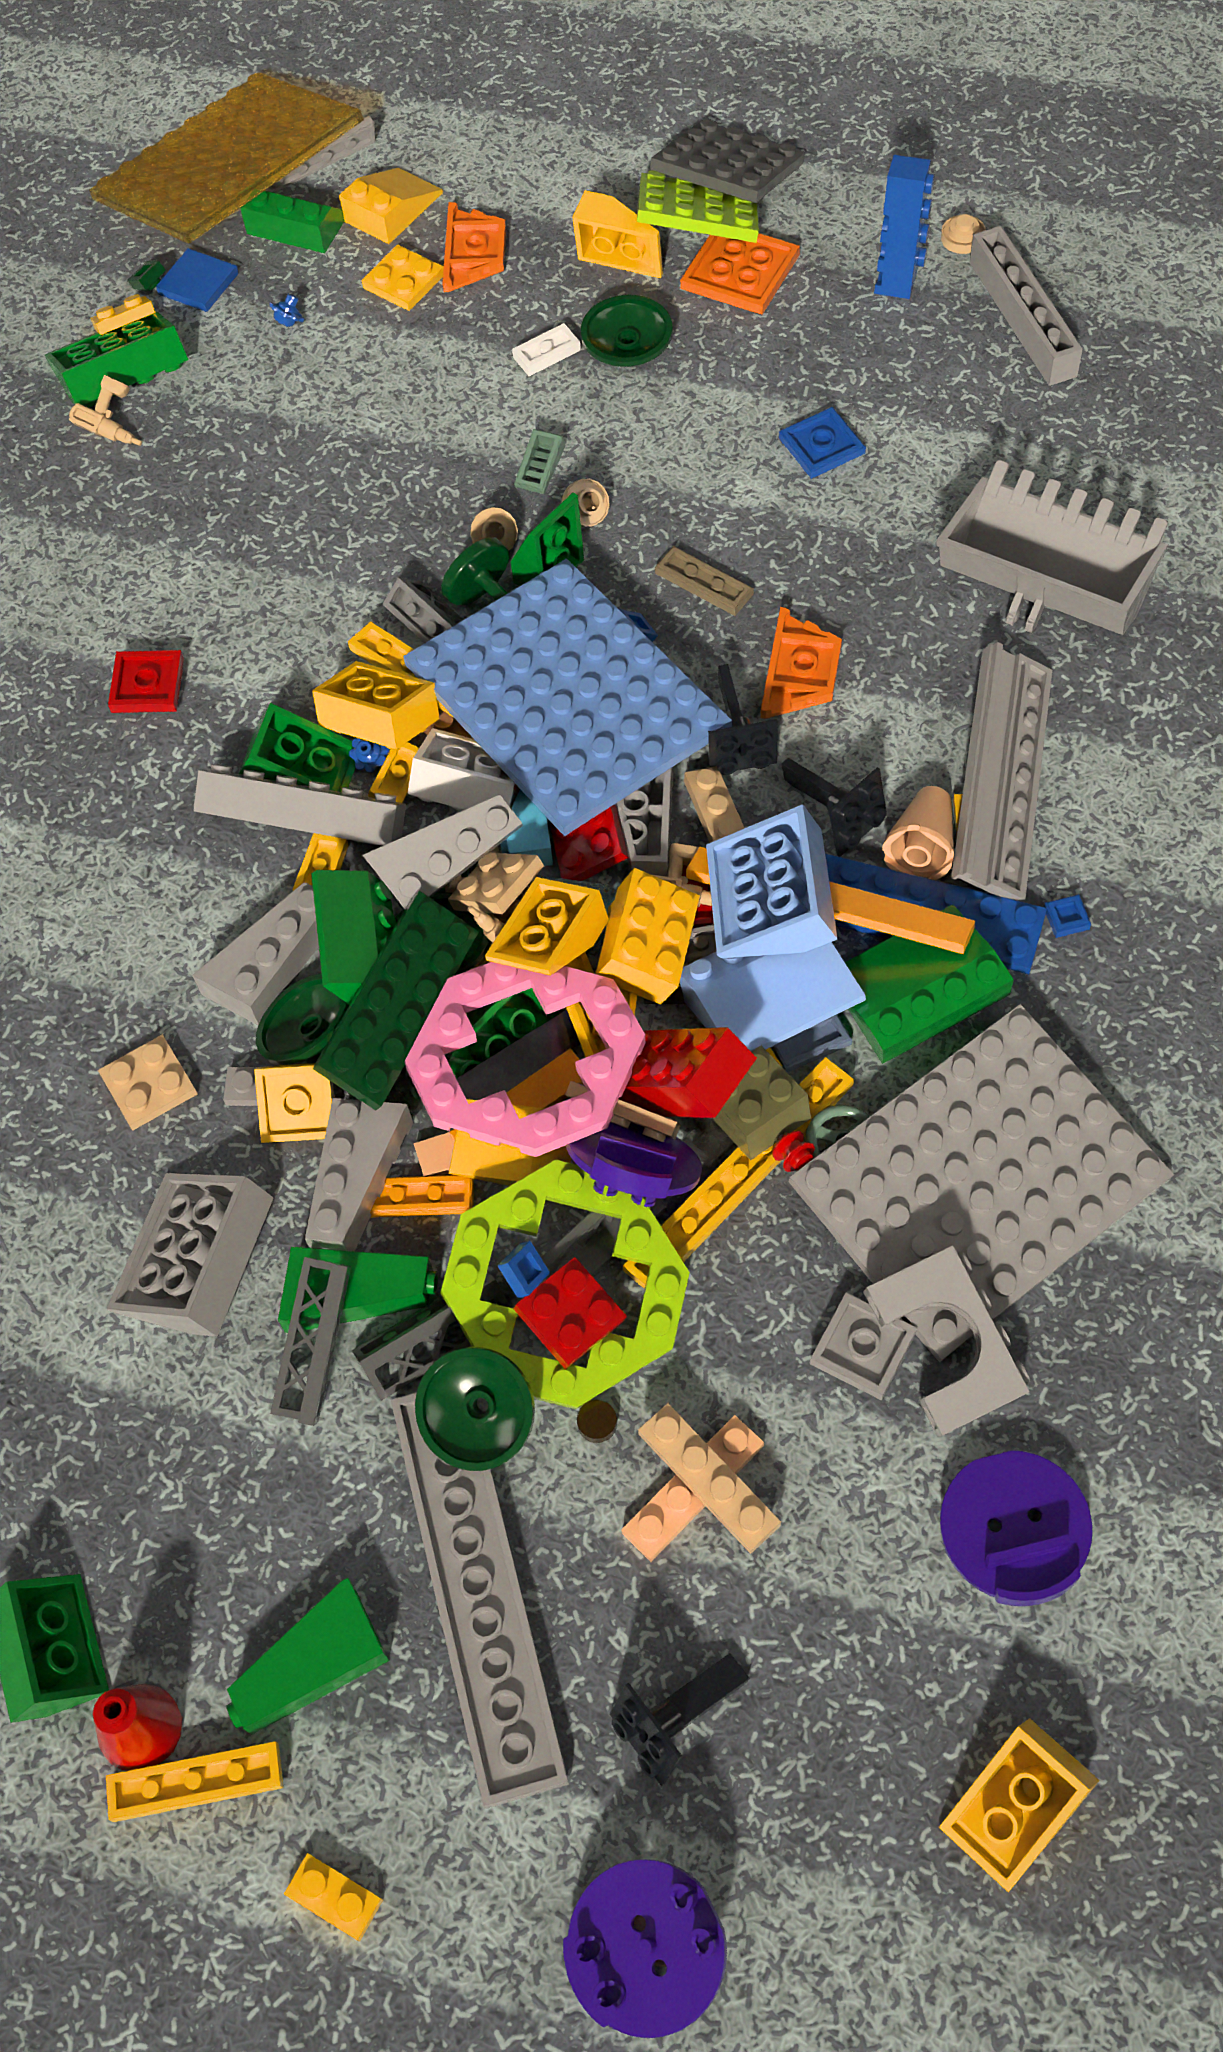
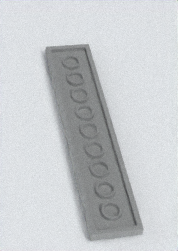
M417 1393L391 1399V1404L483 1807L487 1809L569 1785L492 1471L491 1469L484 1471L462 1470L447 1464L429 1449L418 1429L415 1415Z

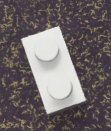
M564 323L512 349L513 358L528 376L581 351L580 341Z

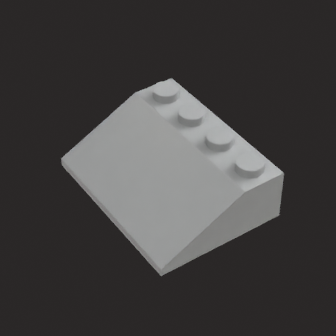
M165 1173L107 1310L188 1334L217 1337L274 1197L246 1176Z

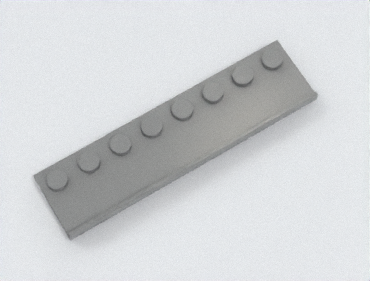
M997 642L994 645L989 644L982 652L951 878L955 880L959 878L996 896L1022 902L1026 898L1053 670L1021 653L1014 656L1003 650V644Z

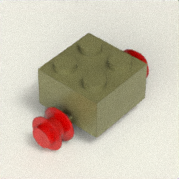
M761 1045L752 1051L757 1057L756 1061L716 1118L712 1119L750 1161L775 1144L772 1153L773 1158L777 1161L784 1160L783 1169L786 1172L798 1171L813 1160L812 1154L815 1149L811 1142L802 1143L804 1134L801 1131H794L811 1119L808 1094Z

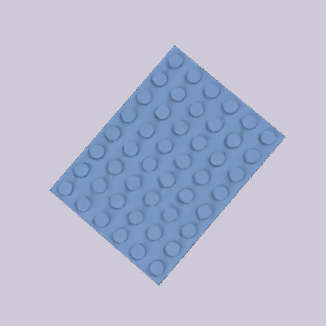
M568 559L556 564L403 656L405 666L417 678L434 682V692L437 700L564 836L708 745V731L732 727V720Z

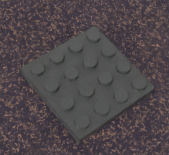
M704 119L651 158L650 169L757 203L803 164L805 152L796 150V147L791 144L770 142L768 137L761 135L751 136L745 134L740 128H725L719 126L714 120Z

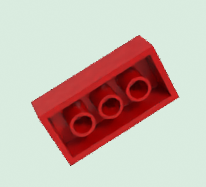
M728 1027L644 1030L646 1043L641 1054L635 1060L631 1077L622 1097L618 1099L663 1117L716 1118L757 1057Z

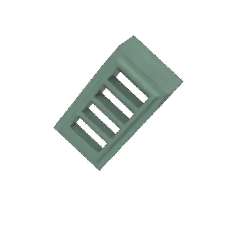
M533 428L514 482L515 487L545 494L565 448L562 435ZM539 448L551 450V452L549 454L538 450ZM537 457L548 461L543 463L535 461L534 458ZM530 467L543 469L544 472L540 473L529 469ZM526 476L541 479V481L539 484L525 480Z

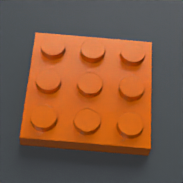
M758 233L756 243L709 235L680 280L681 289L763 315L798 259L800 246Z

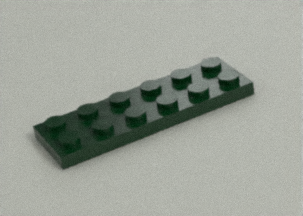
M420 890L415 893L318 1058L313 1070L375 1111L379 1109L402 1071L405 1059L448 978L455 976L479 931Z

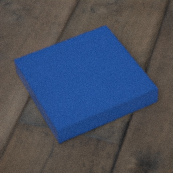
M188 248L158 283L156 289L158 295L208 312L239 273L237 266Z
M833 407L779 431V439L811 479L865 454L866 450L864 444Z

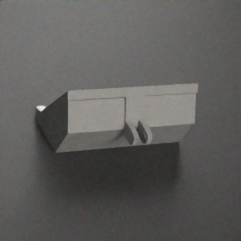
M997 460L990 477L982 476L936 540L940 552V566L1015 594L1005 622L1013 626L1017 622L1025 599L1034 602L1031 613L1025 623V631L1033 633L1044 606L1123 635L1137 617L1157 567L1169 545L1161 542L1168 521L1162 518H1155L1148 536H1144L1134 532L1141 516L1140 510L1129 508L1121 526L1114 525L1108 522L1114 507V501L1107 498L1101 499L1095 515L1092 517L1081 513L1088 496L1087 491L1079 488L1075 489L1068 507L1055 503L1062 485L1060 481L1049 479L1042 496L1038 497L1029 493L1035 478L1034 472L1024 469L1016 487L1013 488L1003 484L1009 469V463Z

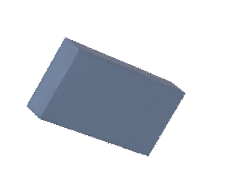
M836 1014L771 1048L781 1063L782 1068L788 1073L852 1045V1038L840 1017Z

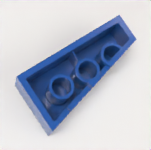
M893 155L887 176L883 211L885 216L880 238L882 245L877 264L879 276L875 284L874 294L910 299L918 267L925 266L927 248H922V245L927 243L930 224H925V219H929L932 207V199H927V194L932 193L935 174H929L931 163L929 159Z

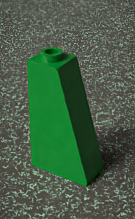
M291 1247L278 1322L284 1332L288 1333L304 1257L352 1266L340 1324L425 1307L428 1305L429 1295L436 1294L438 1272L433 1271L429 1257ZM311 1267L308 1283L316 1296L326 1291L330 1270ZM307 1291L304 1304L312 1300ZM325 1297L320 1300L322 1305L324 1303ZM315 1304L301 1313L300 1323L305 1331L316 1329L319 1326L321 1312Z
M349 1578L336 1585L227 1688L232 1702L227 1704L226 1708L236 1728L242 1726L244 1730L253 1735L389 1661L356 1588Z

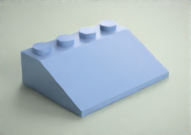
M803 804L706 844L716 950L720 958L803 953L837 940L822 830Z
M832 942L803 953L720 958L716 951L683 967L680 978L684 1002L706 1028L728 1027L751 1052L761 1045L766 1050L866 1000L864 992Z

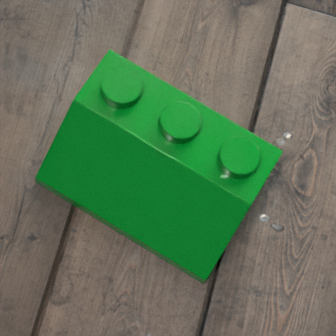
M252 188L240 207L248 235L321 253L327 251L344 223L342 209Z
M81 1574L7 1581L0 1587V1679L10 1723L46 1718L98 1698L109 1690Z

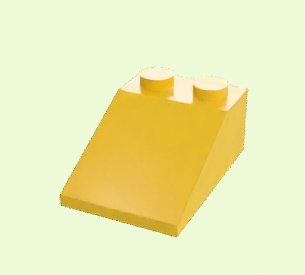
M400 168L359 177L339 195L344 222L390 244L443 193V189Z
M585 190L572 217L578 259L661 278L663 267L659 231L650 224L637 222V214L613 196Z
M536 877L485 955L486 960L546 975L554 974L593 947L608 923L609 918L600 890Z
M467 1099L468 1104L477 1101ZM513 1105L519 1119L545 1109ZM457 1130L448 1174L511 1186L554 1160L571 1163L572 1158L568 1154L566 1145L534 1157L521 1153L520 1148L504 1143L497 1146L470 1138V1133Z
M1029 1718L1016 1728L939 1828L1009 1892L1100 1780Z

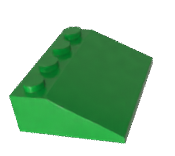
M156 310L151 315L102 335L97 332L45 354L49 365L74 405L78 403L87 408L96 405L104 375L127 386L136 382L137 384H145L152 381L155 374L162 371L166 373L176 371L182 367L181 363L188 361L175 326Z
M953 904L941 910V912L965 918ZM975 928L964 954L893 936L845 962L866 998L865 1001L848 1010L882 1064L1009 996L1014 980L995 950Z

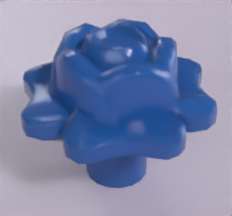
M288 293L285 301L278 303L270 302L269 306L274 310V319L286 327H293L296 321L304 322V318L296 307L299 298Z
M360 738L352 741L354 748L349 751V756L355 761V767L358 770L365 768L367 772L373 773L377 767L383 765L386 759L385 755L389 753L390 749L386 746L370 741H362Z

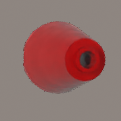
M137 1684L115 1688L103 1693L94 1705L93 1719L98 1744L104 1757L113 1766L124 1771L160 1764L175 1751L181 1737L182 1716L177 1703L164 1689L151 1684Z

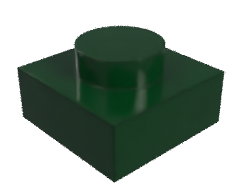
M146 261L127 281L135 290L150 291L161 281L159 277L166 269L159 261Z

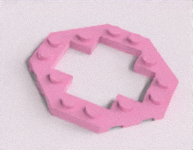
M490 962L447 979L407 1055L405 1063L434 1127L447 1131L454 1128L470 1133V1138L497 1146L504 1143L520 1148L521 1153L537 1157L608 1128L613 1117L614 1107L618 1098L622 1097L631 1077L635 1060L641 1054L646 1042L644 1031L614 979L567 966L562 967L552 975H546ZM530 988L533 989L546 1015L575 1003H582L607 1048L604 1051L575 1062L576 1071L588 1092L519 1119L505 1090L468 1104L444 1055L477 1042L476 1033L465 1013Z

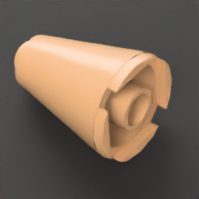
M937 786L923 787L903 812L883 843L884 861L891 870L937 880L944 877L951 869L954 860L952 803L947 791Z

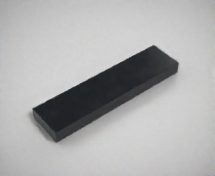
M563 1011L458 1077L457 1081L466 1099L480 1100L503 1090L507 1092L568 1049L573 1050L581 1045L568 1011Z

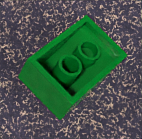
M574 492L529 533L511 560L513 582L517 585L525 584L565 559H568L576 568L584 561L578 495Z
M269 703L258 721L238 774L243 775L244 770H255L264 772L265 779L276 780L277 775L297 778V784L309 786V781L330 784L329 790L342 792V787H349L356 768L355 761L349 756V751L354 747L351 740L273 703Z

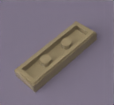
M675 546L655 566V574L734 616L754 595V588Z

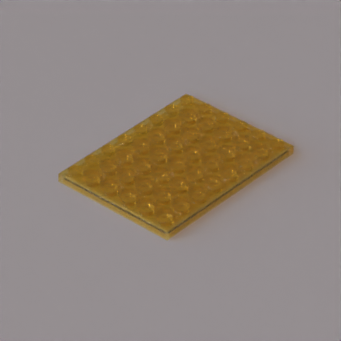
M260 72L254 73L247 78L245 83L227 91L226 96L222 99L208 104L203 112L186 119L184 125L175 131L166 133L158 143L144 148L139 156L131 161L122 163L119 169L110 176L100 178L97 184L89 189V192L95 201L190 244L364 119L361 110Z

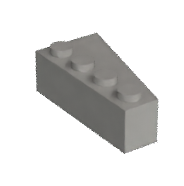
M673 767L616 803L629 856L627 859L630 872L635 867L649 874L668 877Z
M497 795L368 852L363 856L403 908L406 909L413 895L419 890L431 898L520 829L523 824L502 796Z
M305 882L302 883L196 971L192 976L201 995L259 1025L262 1016L271 1003L289 987L319 947L313 886Z
M332 1099L305 1235L309 1248L355 1251L371 1217L370 1211L377 1196L380 1197L384 1189V1181L392 1163L395 1164L401 1152L400 1146L403 1139L412 1128L413 1120L407 1104L384 1102L375 1111L360 1100Z

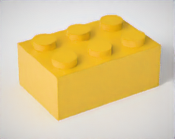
M355 661L312 690L319 726L333 730L336 733L360 738L362 741L380 744L389 749L397 750L403 747L408 741L419 733L424 732L430 725L440 719L437 698L434 692V682Z
M634 867L617 888L595 974L614 979L619 988L661 1005L679 987L700 895Z

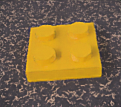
M397 244L361 280L364 289L410 311L443 277L444 266Z
M316 1063L267 1066L254 1069L261 1143L325 1139L332 1099L334 1098L333 1082L313 1070Z

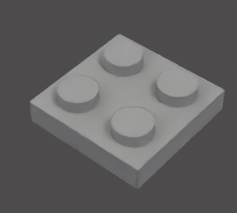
M845 1293L810 1358V1364L882 1401L916 1335L917 1327L898 1319L881 1328L869 1303Z

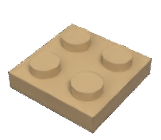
M488 853L479 860L478 866L471 874L459 882L457 889L448 898V901L454 910L468 911V907L472 905L478 911H483L484 913L503 914L541 871L544 865L538 855Z
M163 1034L98 1070L132 1131L198 1094Z

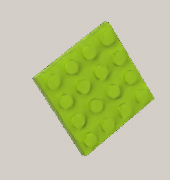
M650 170L648 173L641 172L637 222L757 242L759 232L757 203L679 178L665 177V174Z

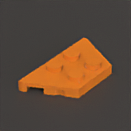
M448 202L442 282L444 292L456 290L504 271L505 219L493 215L488 216L475 209L467 213L458 210L457 203Z
M780 607L760 718L767 719L831 702L834 694L842 639L830 632L822 631L818 625L809 620L802 623L790 616L789 609Z

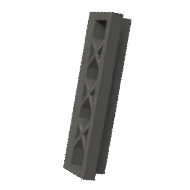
M401 577L397 578L382 604L423 643L428 642L464 620L423 582Z
M656 1198L654 1206L649 1207L656 1219L667 1211V1206L659 1198ZM595 1212L589 1213L541 1257L550 1271V1274L541 1283L574 1257L578 1259L593 1278L616 1258L612 1256L620 1219Z
M304 1257L270 1414L297 1419L298 1423L311 1426L318 1423L352 1266ZM311 1267L330 1270L327 1289L318 1296H316L308 1283ZM307 1291L312 1300L304 1304ZM325 1297L324 1303L322 1305L320 1300ZM315 1304L321 1312L318 1329L308 1335L300 1323L301 1313ZM299 1330L300 1334L304 1339L295 1344L297 1332ZM316 1336L315 1345H314V1343L312 1342L311 1339ZM307 1343L313 1352L310 1368L299 1374L291 1361L293 1351ZM290 1369L295 1378L286 1384ZM308 1375L307 1382L305 1383L303 1378ZM298 1382L304 1391L301 1410L281 1407L284 1391Z
M487 1271L480 1300L488 1302L495 1297L499 1305L511 1308L498 1282ZM442 1296L352 1350L381 1401L423 1376L429 1367L440 1357L457 1349L472 1346L466 1335L456 1342L444 1339L448 1325L455 1322L457 1318ZM438 1332L437 1337L432 1336L433 1334ZM422 1341L434 1344L430 1358L423 1362L410 1360L415 1345ZM404 1353L403 1358L397 1357L400 1354ZM387 1362L400 1364L397 1378L382 1386L374 1370Z

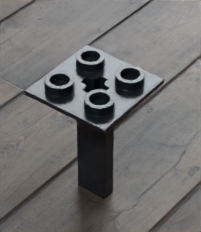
M719 665L718 682L727 716L732 720V727L708 731L709 767L717 766L718 771L722 775H729L738 770L749 768L763 769L771 764H776L777 719L751 724L747 717H743L729 665Z
M790 758L781 763L786 782L827 807L838 857H841L849 849L855 848L861 838L873 827H878L887 816L880 768L877 767L851 791H848L843 787H836Z
M729 1653L650 1710L630 1683H627L610 1713L613 1729L622 1741H629L638 1753L637 1759L644 1773L650 1778L655 1777L659 1784L663 1786L682 1757V1754L673 1744L671 1738L741 1688L750 1678L732 1654Z

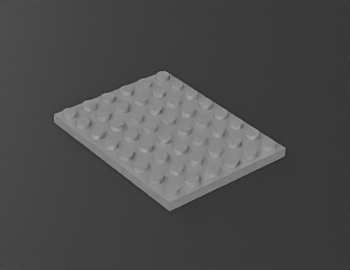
M1020 1004L790 1176L788 1182L873 1284L952 1245L957 1253L962 1251L973 1270V1273L969 1274L971 1281L976 1289L981 1287L990 1301L992 1309L988 1313L993 1321L1170 1180L1174 1174ZM925 1307L902 1317L905 1322L917 1327L916 1336L939 1362L974 1336L968 1323L959 1314L944 1307Z

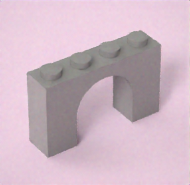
M953 1245L868 1286L863 1291L881 1328L916 1310L930 1306L950 1309L959 1314L970 1326L975 1338L976 1351L974 1361L968 1372L955 1383L919 1400L937 1437L943 1436L1030 1392L1026 1384L1030 1383L1027 1371L1019 1360L1013 1361L1007 1347L1011 1346L1006 1331L1001 1324L994 1325L988 1313L992 1307L986 1293L981 1287L975 1288L969 1277L973 1270L967 1257L962 1251L957 1253Z

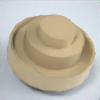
M968 214L953 216L946 220L942 226L941 242L951 252L968 254L971 253L973 234L986 231L984 223L974 216Z
M590 478L580 479L569 484L564 491L562 502L572 492L578 495L581 527H592L602 522L610 506L609 496L605 488L598 481Z
M491 507L484 509L474 517L471 523L470 535L473 543L484 538H497L509 551L517 540L518 528L516 521L510 513L501 508Z

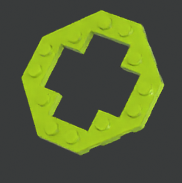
M554 1160L460 1215L440 1293L460 1323L461 1329L472 1347H482L497 1351L513 1361L528 1380L534 1399L577 1409L673 1349L690 1272L650 1208L644 1206V1198H642L641 1204L638 1205L632 1201V1194L618 1191L615 1196H606L608 1190L606 1185L603 1194H599L593 1188L596 1180L590 1178V1174L576 1164ZM546 1200L619 1218L620 1223L612 1256L649 1265L633 1339L609 1333L590 1349L586 1368L571 1365L565 1370L556 1360L509 1349L517 1313L513 1308L480 1300L498 1227L536 1237Z

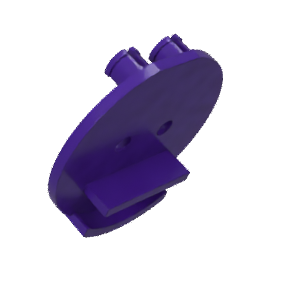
M610 1122L607 1129L566 1145L572 1160L581 1169L590 1174V1178L596 1180L593 1185L596 1192L603 1194L606 1185L608 1186L606 1196H615L618 1191L632 1194V1201L638 1205L641 1204L643 1197H647L644 1204L645 1207L654 1206L656 1198L664 1199L666 1196L679 1195L692 1190L698 1184L702 1173V1164L699 1157L678 1137L672 1139L666 1136L664 1142L657 1141L643 1135L644 1127L634 1123H630L627 1129Z
M1014 1450L975 1459L954 1477L945 1493L941 1506V1538L951 1563L966 1581L978 1590L995 1597L997 1603L1009 1606L1043 1604L1063 1595L1079 1580L1081 1576L1080 1570L1086 1562L1092 1543L1091 1513L1087 1501L1075 1481L1062 1468L1050 1460L1033 1453ZM1031 1510L1038 1511L1041 1515V1520L1038 1522L1031 1521L1028 1518V1512ZM991 1520L998 1521L1001 1525V1530L999 1532L990 1531L988 1522Z
M638 1859L620 1863L607 1869L585 1889L574 1908L568 1936L563 1939V1955L572 1990L584 2010L593 2020L602 2027L610 2026L630 2036L657 2038L674 2034L688 2027L709 2008L720 1989L724 1977L727 1960V1941L725 1929L705 1888L693 1876L671 1863L653 1859ZM637 1915L643 1916L646 1920V1927L643 1931L637 1930L634 1926V1919ZM658 1959L663 1960L667 1966V1971L663 1976L657 1974L654 1968V1964Z

